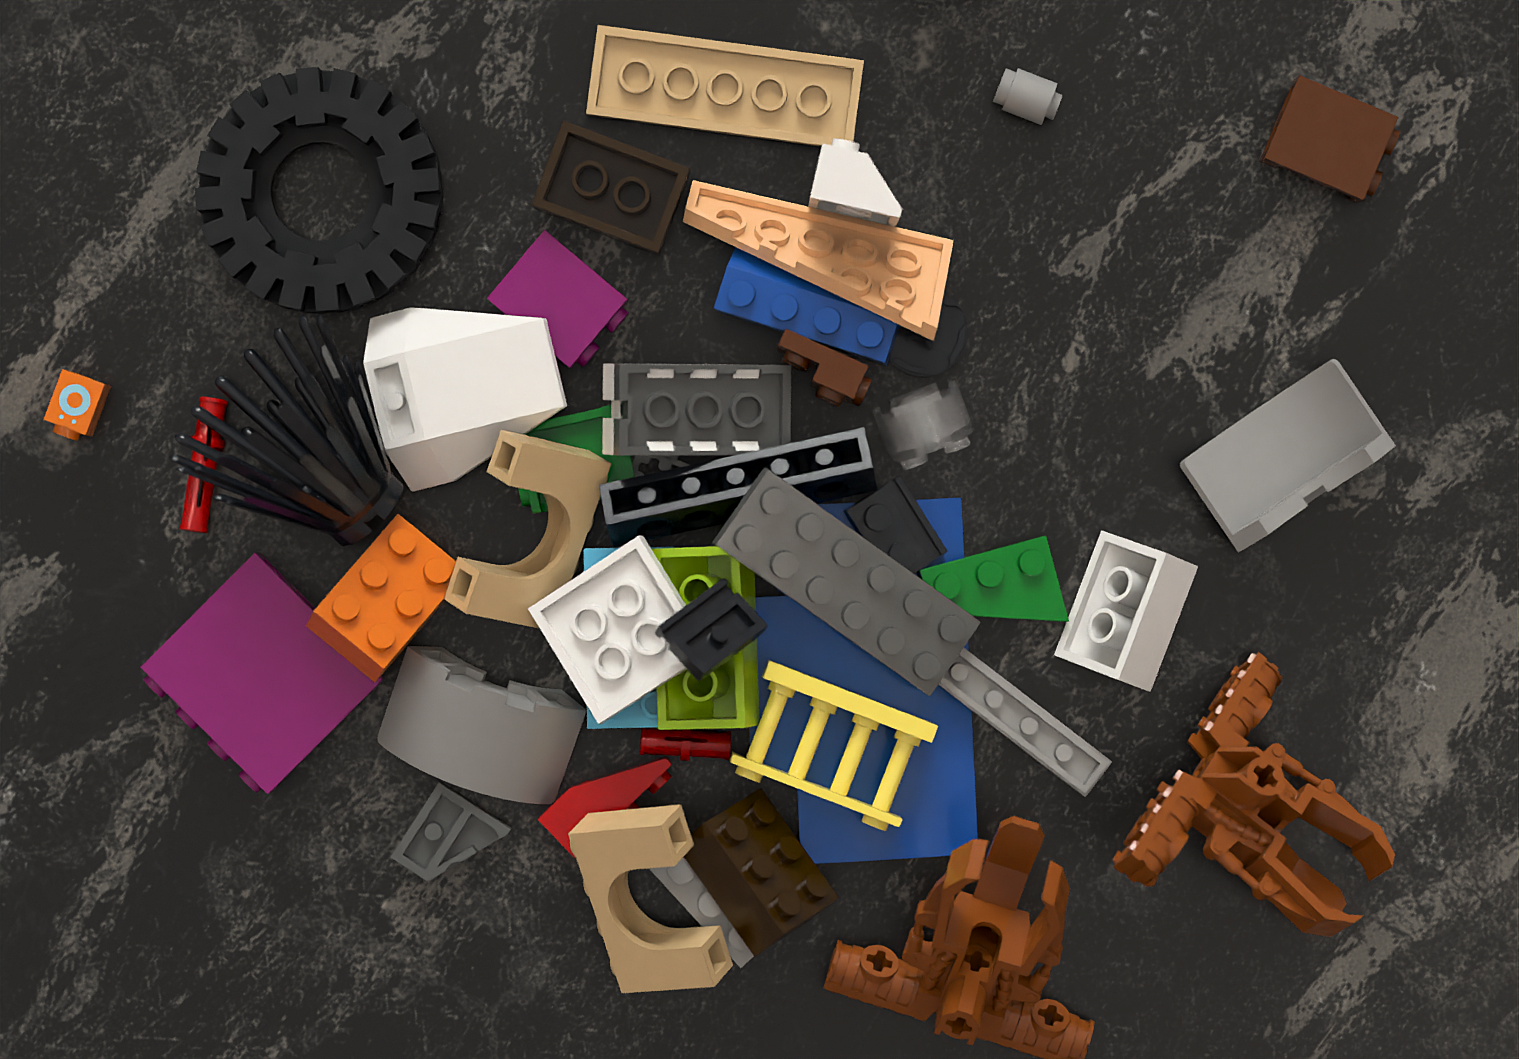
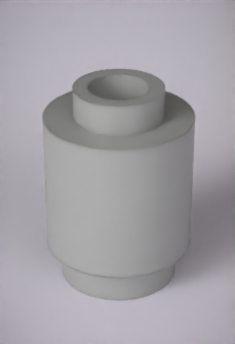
M1006 68L993 102L1003 105V111L1042 125L1045 117L1051 120L1054 119L1063 95L1055 92L1058 84L1056 82L1019 68L1016 72Z

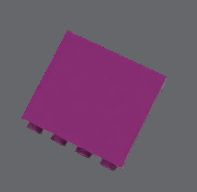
M260 552L254 553L141 668L148 674L143 679L144 682L159 697L163 698L168 694L180 706L175 711L176 714L190 728L194 730L199 725L211 737L207 744L221 759L227 761L231 757L243 769L239 776L253 791L258 793L263 789L269 794L386 678L382 675L376 683L373 682L307 628L306 624L316 608Z

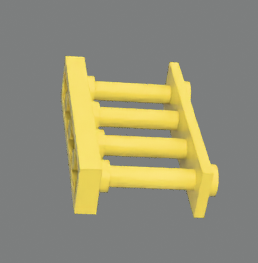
M768 660L762 677L770 680L767 689L771 690L746 757L735 752L731 754L730 763L738 765L735 773L759 783L764 775L863 813L861 822L883 831L887 830L889 824L900 827L902 818L889 812L914 746L919 747L922 739L932 743L938 726ZM795 691L812 697L810 705L813 706V709L787 773L763 764L787 699L788 697L793 698ZM837 707L854 713L852 722L855 723L831 788L828 789L807 781L805 778L830 713L835 715ZM879 723L896 729L894 738L897 739L873 804L870 805L849 797L847 794L872 730L877 731Z

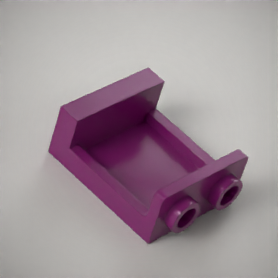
M546 230L540 234L487 298L506 315L546 318L555 356L570 369L576 363L584 367L600 348L595 343L596 339L605 329L613 333L629 314L623 308L627 304L628 299Z

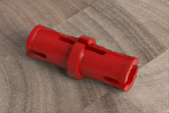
M641 728L640 755L680 756V761H689V757L729 760L731 731L713 732L691 729L658 730V728Z

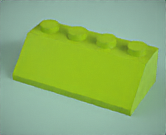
M718 546L652 549L686 605L718 581L725 578L729 582L727 586L734 594L738 592L756 612L754 572ZM757 639L700 682L686 669L658 687V730L747 728L757 726L760 722Z

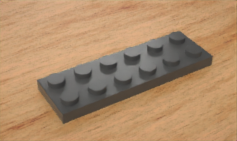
M763 468L712 542L928 696L933 693L981 623L766 468Z

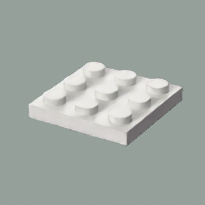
M637 536L528 608L598 724L606 722L686 670V667L668 649L670 645L663 637L658 638L655 634L660 624L685 607L686 604L644 536Z

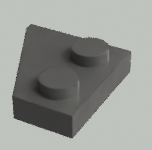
M440 781L390 858L428 882L495 841L509 834L512 827Z

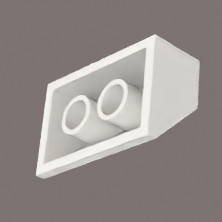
M833 138L832 145L822 144L808 207L895 227L900 218L902 208L868 154L858 152L860 144Z
M1101 530L1070 611L1069 622H1066L1054 655L1151 692L1198 566L1165 552Z

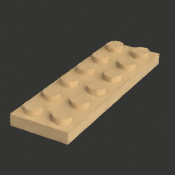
M598 25L586 115L822 147V144L832 145L833 138L853 142L864 60Z

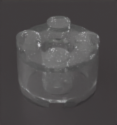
M956 379L946 380L949 387L947 389L938 390L937 384L932 383L889 400L891 409L883 414L879 406L872 410L873 417L892 463L901 462L903 470L927 462L928 453L944 448L945 453L948 454L971 444L968 435L973 433L975 429Z

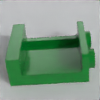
M611 405L548 419L525 434L586 449L611 463L607 483L635 477L631 455L602 454L603 418H611ZM518 488L522 506H531L532 514L548 511L547 502L542 493Z

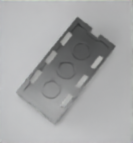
M603 364V400H611V418H603L602 454L739 455L791 443V365Z

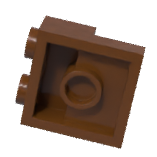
M785 329L777 348V352L784 355L781 362L791 365L792 368L806 373L809 366L816 369L810 384L811 387L817 389L815 397L836 407H839L842 401L860 406L872 379L864 376L868 365Z

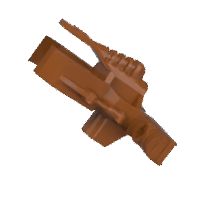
M1259 652L1256 654L1251 653L1246 662L1239 667L1234 666L1230 673L1231 677L1226 683L1224 682L1210 704L1208 717H1202L1198 723L1199 731L1197 734L1192 733L1187 741L1201 758L1192 775H1189L1178 769L1172 778L1176 781L1173 786L1163 781L1157 788L1158 796L1155 800L1153 798L1150 799L1146 806L1148 810L1138 818L1136 824L1123 843L1126 847L1122 853L1118 851L1112 859L1115 863L1113 867L1121 874L1125 873L1128 876L1127 878L1133 882L1137 881L1142 883L1143 886L1148 887L1154 886L1159 879L1158 875L1163 873L1166 866L1175 859L1184 847L1189 837L1187 833L1192 826L1206 837L1203 847L1204 856L1209 860H1216L1229 873L1237 874L1252 888L1254 898L1257 900H1269L1302 933L1332 937L1354 924L1364 915H1348L1342 912L1347 903L1341 889L1303 861L1287 844V838L1280 834V832L1290 822L1298 817L1349 846L1352 855L1363 866L1368 881L1393 867L1395 853L1381 826L1358 813L1336 792V786L1332 780H1321L1305 770L1299 761L1285 753L1284 747L1279 743L1270 745L1264 751H1261L1258 747H1246L1249 742L1244 738H1247L1251 730L1266 715L1273 701L1271 698L1276 691L1275 688L1279 687L1283 680V676L1278 671L1279 668L1274 663H1269L1267 658ZM1282 769L1292 776H1300L1309 783L1296 790L1284 778Z
M1015 816L1000 822L985 862L984 857L988 840L973 839L951 852L946 874L936 882L926 900L918 903L915 925L910 930L902 955L903 960L898 959L896 954L885 946L872 945L864 949L854 944L852 946L843 944V941L838 940L831 956L823 989L829 992L839 993L857 1001L860 1000L864 1003L873 1004L876 1007L890 1009L895 1013L912 1016L914 1019L924 1022L933 1012H936L934 1034L940 1035L942 1030L952 1038L968 1039L967 1044L972 1046L976 1038L984 1041L988 1040L997 1043V1045L1006 1048L1010 1047L1019 1050V1052L1043 1059H1084L1088 1044L1090 1045L1095 1024L1094 1020H1083L1078 1015L1069 1013L1066 1007L1055 1000H1040L1042 990L1050 978L1052 967L1060 963L1063 950L1062 940L1066 924L1065 911L1070 887L1063 867L1050 860L1042 894V901L1045 907L1030 927L1029 912L1019 910L1017 906L1043 843L1044 833L1039 824ZM978 880L973 895L961 891L965 885ZM923 926L935 929L933 942L923 941ZM1038 962L1044 964L1035 971L1033 976L1030 975Z

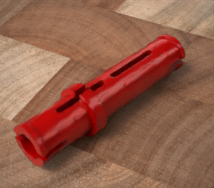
M200 397L199 406L224 422L228 401L212 397ZM197 419L195 436L190 437L206 444L208 426ZM211 428L208 446L217 451H223L225 441L221 440L222 435ZM192 450L191 460L217 470L218 463L207 457L206 461H204L203 455ZM188 475L183 516L179 529L207 534L214 484L202 480L199 506L197 507L200 479Z

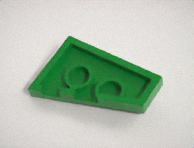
M1046 536L927 567L916 572L920 579L973 617L1069 622Z

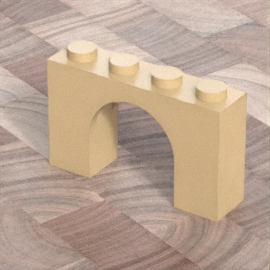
M501 429L487 472L509 486L540 492L544 495L548 506V524L545 534L531 554L521 561L510 565H495L458 557L444 599L466 614L539 628L528 608L572 580L579 566V557L587 533L593 525L594 513L600 498L599 485L607 483L611 463L586 449Z
M671 805L588 813L568 833L572 854L577 859L583 877L584 890L590 898L597 919V929L604 939L610 957V967L612 973L617 978L621 993L715 987L733 966L721 926L691 928L663 926L650 919L640 910L633 900L628 886V871L675 866L694 846L682 806Z

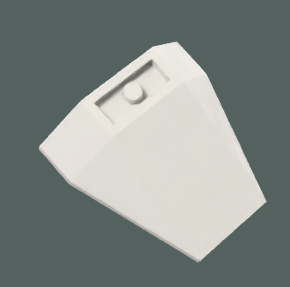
M416 307L370 318L363 364L386 454L412 492L454 482L491 458L501 429L525 435L567 407L546 318Z

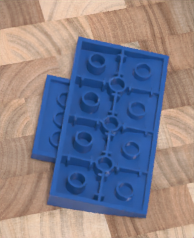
M961 498L916 500L948 551L931 561L924 568L964 558ZM855 503L817 504L855 531L843 512ZM787 595L755 597L756 613L768 625L765 632L757 638L760 719L771 693V690L767 689L770 680L763 678L762 674L767 661L771 660L938 726L932 743L922 739L919 747L914 746L889 812L902 818L900 827L889 824L886 831L861 822L863 813L797 788L799 842L813 862L819 864L951 856V852L973 839H978L972 711L939 685H937L930 696L926 695ZM967 642L964 648L969 651V646ZM795 691L793 698L788 697L763 764L787 773L789 772L813 706L810 705L811 696ZM837 707L835 715L830 713L805 780L828 789L831 788L855 723L852 722L853 712ZM879 723L877 731L872 730L847 796L870 805L873 804L897 739L894 738L896 729ZM758 725L749 727L750 745Z

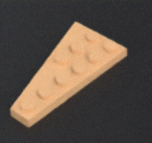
M692 181L683 218L684 223L934 341L954 240L699 181Z

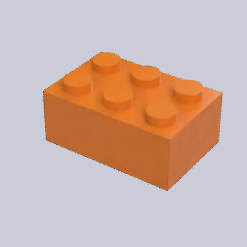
M397 514L316 607L306 627L376 683L444 603V597L456 561L401 515Z

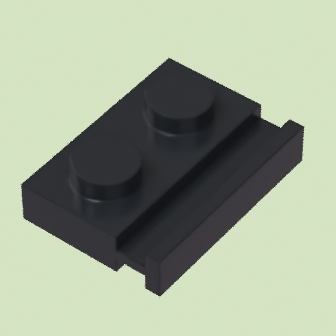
M896 476L884 486L879 487L877 491H873L843 511L860 536L913 574L930 564L931 561L940 555L948 552L901 476Z
M725 578L718 581L660 624L655 632L658 638L663 637L670 645L668 649L698 682L761 636L768 627L764 620L738 592L736 594L732 592L727 586L729 582Z

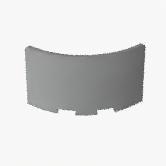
M1331 359L1181 461L1180 467L1239 553L1269 535L1306 508L1309 502L1324 492L1331 491L1375 463L1396 445L1339 361Z
M408 646L377 739L379 744L408 764L456 786L505 800L532 804H552L557 797L587 710L562 689L535 687L509 680L508 686L505 688L485 681L486 671L461 660L444 647Z

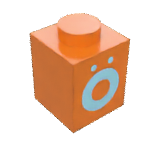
M62 369L43 420L55 424L52 432L78 441L80 434L93 436L111 386Z

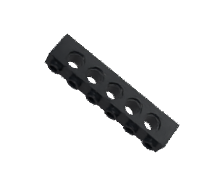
M865 428L600 484L599 489L606 526L613 547L625 545L637 536H644L646 540L726 523L763 468L769 469L816 504L877 491Z

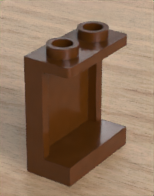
M1299 75L1292 82L1259 162L1273 168L1279 166L1350 196L1349 200L1359 203L1364 200L1366 195L1373 197L1378 188L1383 172L1377 170L1383 153L1390 156L1398 141L1400 131L1394 129L1399 117Z

